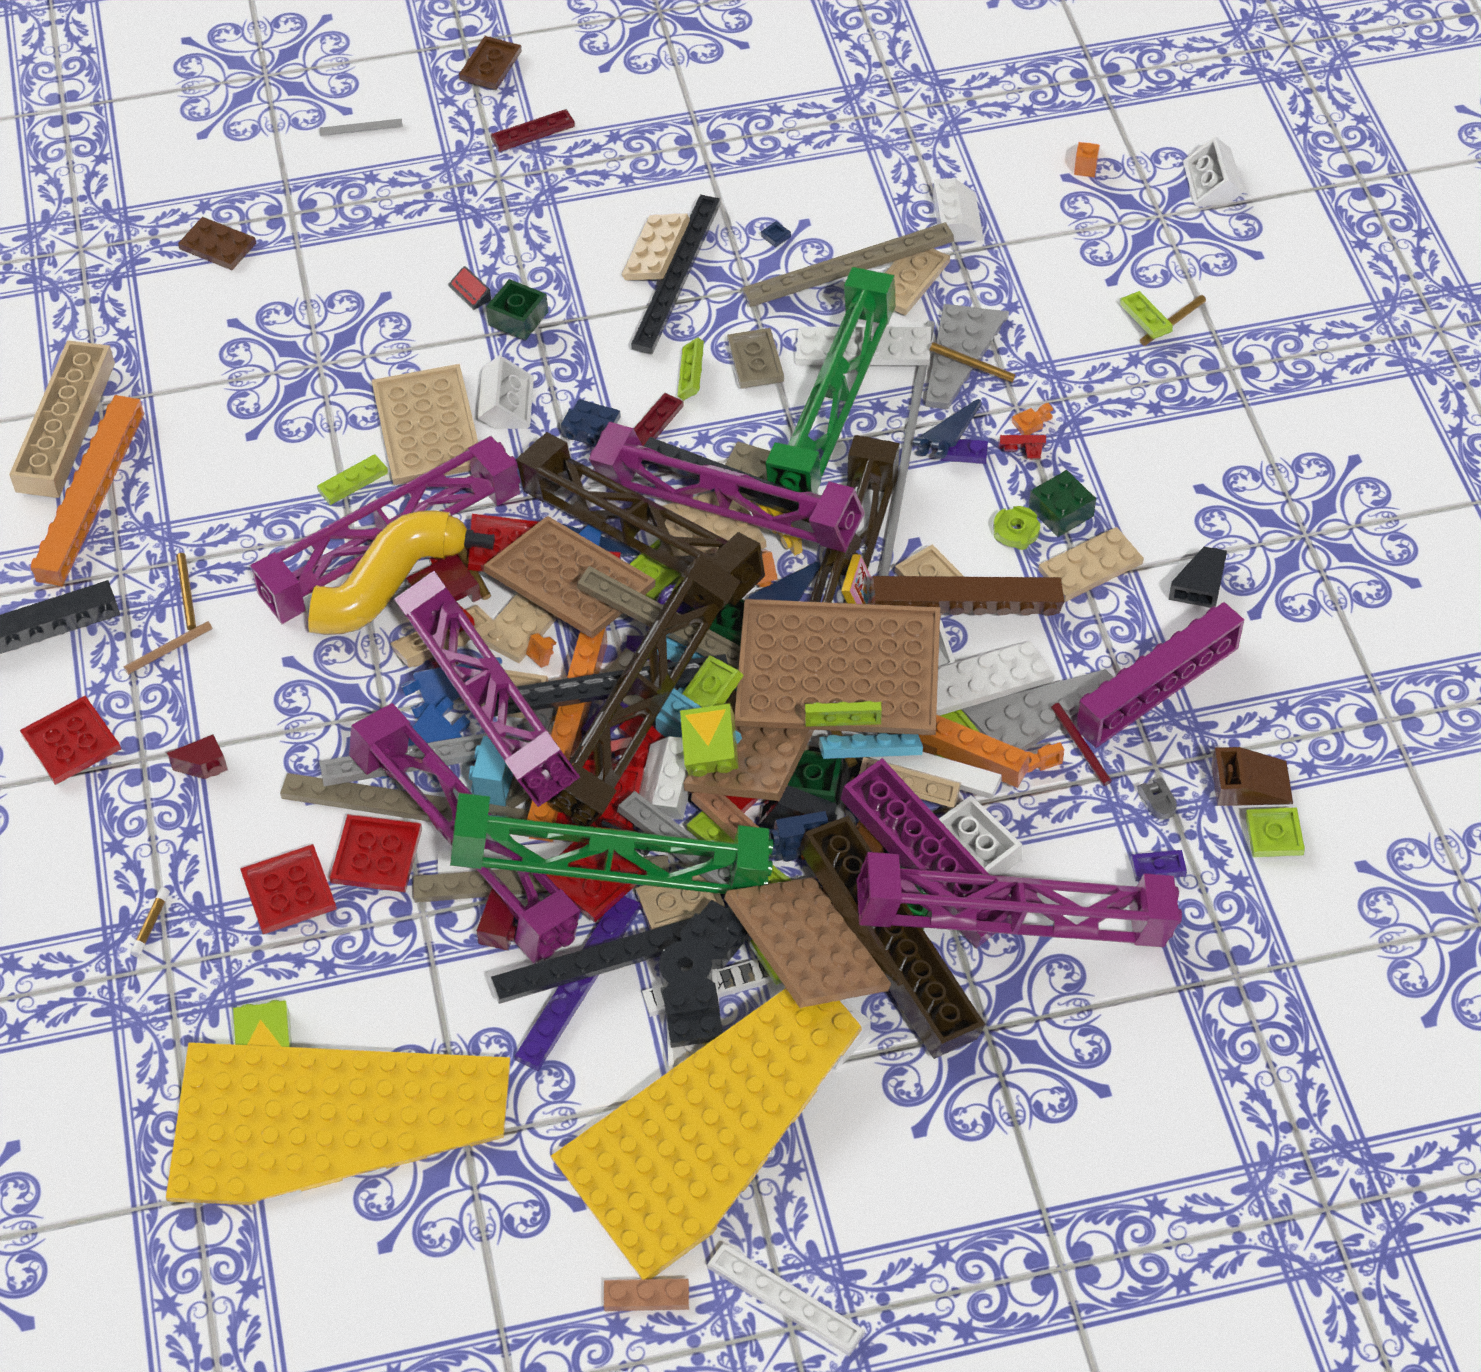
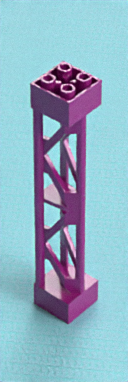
M609 422L606 429L602 431L596 447L592 449L589 457L595 471L635 492L819 543L820 546L841 552H846L865 515L857 493L852 487L829 481L822 495L811 492L791 491L763 483L746 474L728 469L724 470L713 465L701 466L665 456L653 449L642 446L633 428ZM647 460L700 475V482L695 485L674 489L647 471L641 462ZM635 473L654 484L656 488L631 481ZM741 486L799 502V509L795 512L773 517L745 499L738 490ZM715 488L719 506L693 499V494ZM734 500L752 512V515L728 508ZM810 518L809 522L814 533L791 527V522Z
M492 436L470 446L467 451L278 553L273 552L251 564L250 567L258 596L281 625L306 611L303 597L312 593L316 585L325 586L354 570L370 547V545H360L369 540H375L377 535L389 523L400 516L416 511H427L429 507L436 504L455 503L443 510V512H450L451 516L486 497H489L496 506H499L519 495V483L521 481L517 472L516 459L513 456H509L501 442L497 443ZM470 460L472 475L467 478H446L444 475ZM427 487H448L419 503ZM464 488H469L473 492L465 494H455L463 490ZM409 494L411 498L405 510L397 516L388 519L381 508ZM373 513L376 525L373 529H350L348 527L350 524ZM330 539H352L322 556ZM312 546L314 551L307 564L291 572L283 561ZM362 554L323 575L332 560L337 557Z
M435 571L394 598L507 766L537 807L549 801L553 796L580 778ZM460 626H462L483 658L478 659L457 653ZM451 627L449 649L445 650L443 648L447 629ZM456 662L481 668L483 671L456 666ZM499 691L498 721L493 722L497 693ZM510 696L534 731L529 732L506 725L508 699ZM505 735H510L531 742L529 743L505 738Z
M393 703L352 724L349 756L366 775L382 767L419 804L435 828L452 846L458 802L453 789L455 788L459 793L472 794L471 791L410 725V721ZM409 738L425 755L423 760L405 754L408 750ZM409 767H414L437 776L452 809V821L448 822L406 775L405 772ZM486 838L484 849L504 855L514 861H522L523 857L500 843ZM481 867V869H477L501 896L512 915L519 921L515 943L534 964L542 959L550 958L556 950L562 946H569L575 940L581 910L562 889L559 890L546 874L532 873L551 894L540 901L528 875L529 872L517 871L527 893L528 904L524 906L491 868Z
M868 852L857 878L859 925L891 927L893 925L1134 943L1137 946L1165 947L1168 940L1173 937L1177 925L1182 921V910L1178 909L1177 902L1179 888L1175 886L1174 876L1143 874L1137 886L904 869L900 868L899 854ZM931 881L988 885V887L967 897H958ZM915 884L923 887L924 889L930 891L935 895L922 894L915 887ZM1055 891L1111 896L1089 907H1084ZM1037 892L1059 905L1045 904L1037 897ZM1009 895H1011V898H1010L1011 901H1005V900H1003V899L1007 898ZM901 903L920 904L930 911V917L896 915ZM1129 905L1130 910H1123ZM941 906L963 907L967 909L953 915ZM985 909L1011 911L1012 923L977 921V914ZM1028 912L1041 913L1053 921V926L1022 923ZM1063 915L1089 918L1076 925ZM1107 918L1131 920L1132 932L1099 930L1098 923Z

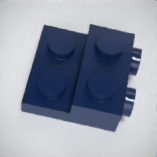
M579 399L575 407L568 410L561 423L562 437L586 443L590 446H596L602 431L606 429L608 423H618L621 411Z
M826 811L777 819L774 829L770 832L771 839H773V850L769 856L774 857L775 861L783 860L785 862L793 861L800 857L801 852L798 848L801 845L805 832L827 824Z

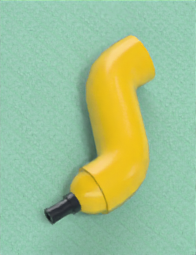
M435 510L416 511L400 516L389 523L377 535L342 585L339 587L316 585L314 587L309 608V632L334 635L360 630L371 623L385 609L420 559H445L447 556L459 554L464 548L472 549V547L493 550L495 534L475 533L474 530L467 529L461 520L451 516L450 512Z

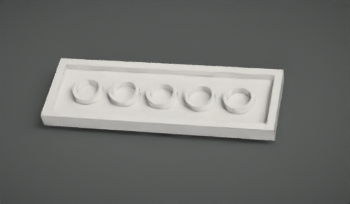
M799 327L796 365H823L839 327ZM855 327L843 354V357L848 362L861 355L865 327ZM872 327L871 341L873 339L877 327ZM886 327L870 365L930 366L931 327Z
M1031 641L939 667L936 715L940 716L1053 682L1055 675Z

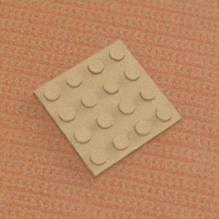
M715 491L693 497L695 500L719 506ZM734 500L728 508L751 515L749 510ZM674 502L663 505V507L728 541L737 532H740L759 542L761 549L767 548L766 539L758 526ZM668 519L665 521L669 534L672 536L702 538ZM670 545L674 556L689 555ZM693 546L706 554L715 553L719 548Z

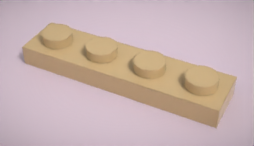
M863 757L859 775L876 763L878 759ZM887 762L920 799L952 808L956 807L961 782Z

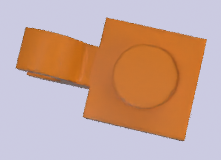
M1045 403L1036 412L1032 408L1012 416V423L1021 435H1030L1043 429V422L1053 418V415L1050 413L1053 411V407L1049 403Z
M1061 742L1053 745L1047 744L1038 749L1037 754L1029 752L1030 763L1027 773L1032 772L1036 768L1042 771L1063 764L1065 749Z

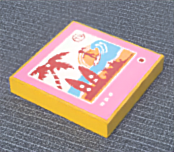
M861 554L852 556L841 589L848 604L870 603L869 587L872 577Z

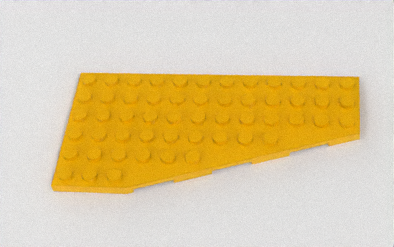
M785 988L551 1155V1158L641 1280L652 1279L716 1231L718 1223L740 1193L745 1191L767 1161L768 1155L816 1094L817 1088L832 1067L846 1053L862 1031L861 1025L840 1000L799 1008Z
M188 1042L166 1200L169 1202L253 1205L260 1200L298 1190L302 1192L343 1181L344 1178L385 1167L388 1169L426 1159L427 1156L460 1147L475 1146L502 1139L505 1133L510 1057Z

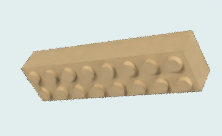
M67 340L9 473L15 492L60 497L115 365L110 345Z

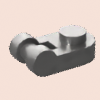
M1162 777L1154 779L1151 784L1143 783L1137 786L1141 799H1144L1155 817L1164 820L1173 817L1177 802Z

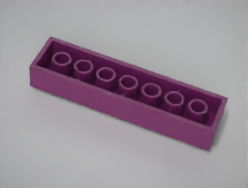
M1225 602L1217 607H1211L1204 616L1191 621L1188 627L1182 631L1175 632L1165 643L1156 645L1152 652L1146 656H1140L1130 667L1121 669L1114 678L1101 683L1098 689L1091 694H1085L1079 701L1076 725L1079 733L1095 748L1102 745L1239 648L1245 619Z
M883 758L844 786L840 799L890 854H899L900 865L903 868L990 875ZM931 881L958 897H967L988 887V885ZM921 887L922 890H923L926 894L935 895V894L931 893L930 891H928V890L924 889L923 887ZM1008 896L1007 898H1005V899H1003V900H1005V901H1011V900H1010L1011 897ZM941 906L953 915L967 909L963 907ZM985 909L977 914V921L1010 923L1012 921L1011 911ZM961 931L976 949L996 934Z

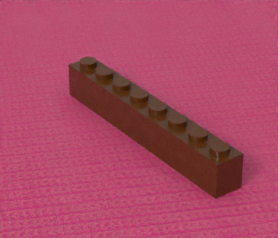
M873 576L869 587L871 605L940 607V613H950L952 615L1021 614L1027 616L1031 614H1045L1052 616L1060 613L1065 602L1061 577Z

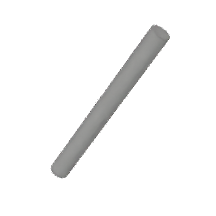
M402 118L319 127L320 136L403 127Z

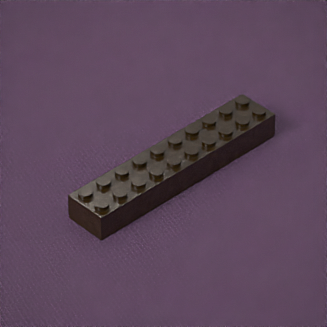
M847 815L805 832L801 845L798 848L850 930L865 946L891 982L889 988L891 994L933 1059L977 1040L986 1024L923 928L893 925L891 927L859 925L857 878L867 853L872 851L850 817ZM906 903L900 904L896 915L914 916Z

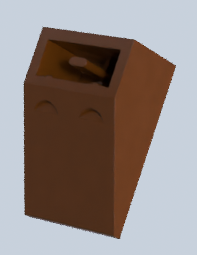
M1215 747L1211 766L1217 806L1293 804L1286 760L1242 747Z

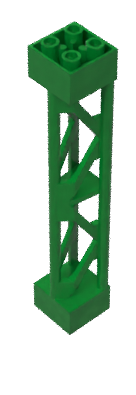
M856 267L851 268L844 284V318L788 445L774 442L766 461L767 481L797 492L817 493L821 484V478L886 325L889 324L895 310V275ZM858 320H865L866 326L861 355L848 362L843 357V354ZM873 322L879 323L871 341ZM855 369L858 374L849 393L846 377L843 374H847ZM824 398H831L833 401L828 431L825 435L813 441L808 435ZM840 400L846 401L839 418H837ZM820 448L824 451L821 460L817 451Z
M459 793L450 866L476 869L485 867L725 895L729 890L767 885L768 876L772 874L773 861L769 860V855L772 854L773 839H769L768 828L738 825L734 843L715 840L707 841L637 833L628 830L593 826L585 827L488 815L490 796ZM486 833L493 840L523 857L522 861L483 857ZM509 834L589 844L581 849L544 859L516 842ZM635 849L713 858L705 863L668 873L639 855ZM614 850L619 855L647 871V874L638 875L610 871ZM605 851L604 871L568 867L570 862ZM730 865L729 885L692 881L694 876Z

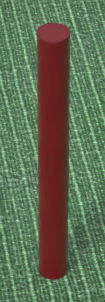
M1055 703L1051 709L1103 786H1107L1112 782L1111 778L1061 704Z

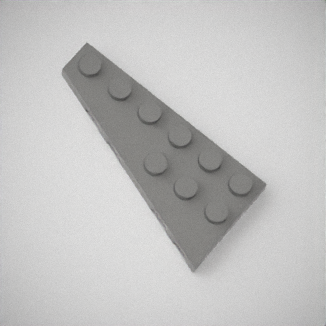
M944 304L937 344L981 360L989 348L990 342L995 335L997 336L1000 327L1009 318V311ZM935 353L925 407L948 409L960 392L963 383L970 377L973 367Z
M1104 669L993 699L961 710L980 733L1026 751L1063 727L1051 709L1055 703H1060L1071 721H1073L1078 716L1080 699L1085 694H1091L1098 689L1104 681H1109L1114 677Z

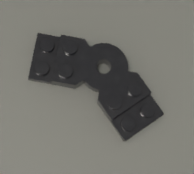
M711 900L700 914L695 913L680 931L681 941L668 946L659 959L660 979L665 987L663 999L671 1048L708 1043L723 1033L716 984L710 980L712 970L724 968L750 935L735 913L714 900ZM682 967H690V968H691L690 970H687V971L680 970Z

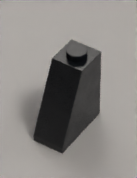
M1204 546L1173 579L1168 600L1208 608L1216 607L1227 550Z
M787 785L780 801L766 800L761 805L758 827L773 830L777 819L826 811L827 823L837 820V814H835L836 803Z

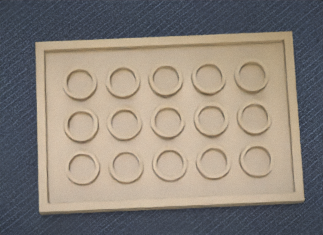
M460 364L372 380L393 485L408 483L478 443ZM470 460L444 475L471 471Z

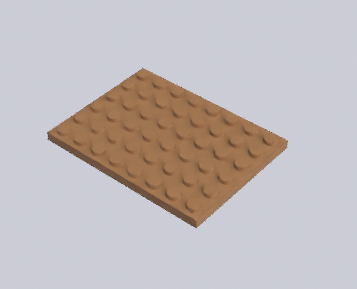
M745 599L739 671L744 676L737 685L735 726L936 735L940 607ZM865 701L881 702L882 716L881 724L805 726V704L816 702L823 704Z

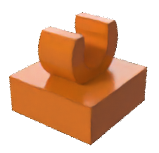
M538 633L530 636L526 654L541 668L549 665L550 657L554 654L553 646L557 642L550 636L543 638Z

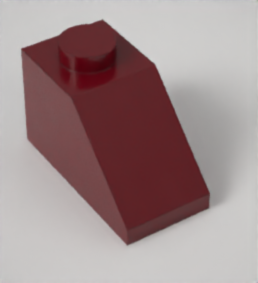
M214 734L167 753L171 768L176 772L207 779L228 770L224 755Z
M492 888L476 930L478 943L508 951L511 942H515L518 927L515 925L514 916L505 902Z

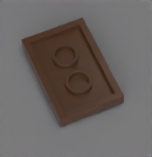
M484 36L460 71V80L497 90L521 54L522 46Z
M203 216L178 242L180 250L229 270H233L256 245L255 237Z

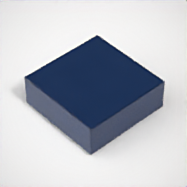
M775 221L761 231V237L776 248L791 238V231Z

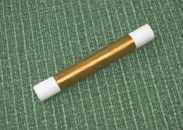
M160 888L130 951L131 955L140 957L170 893L167 888Z

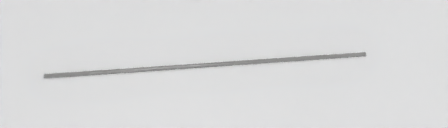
M927 321L925 327H931L932 342L935 323ZM920 365L917 369L879 576L889 575L927 370L925 365ZM845 759L835 809L837 819L844 817L846 805L840 798L844 786L849 783L853 768L848 767Z

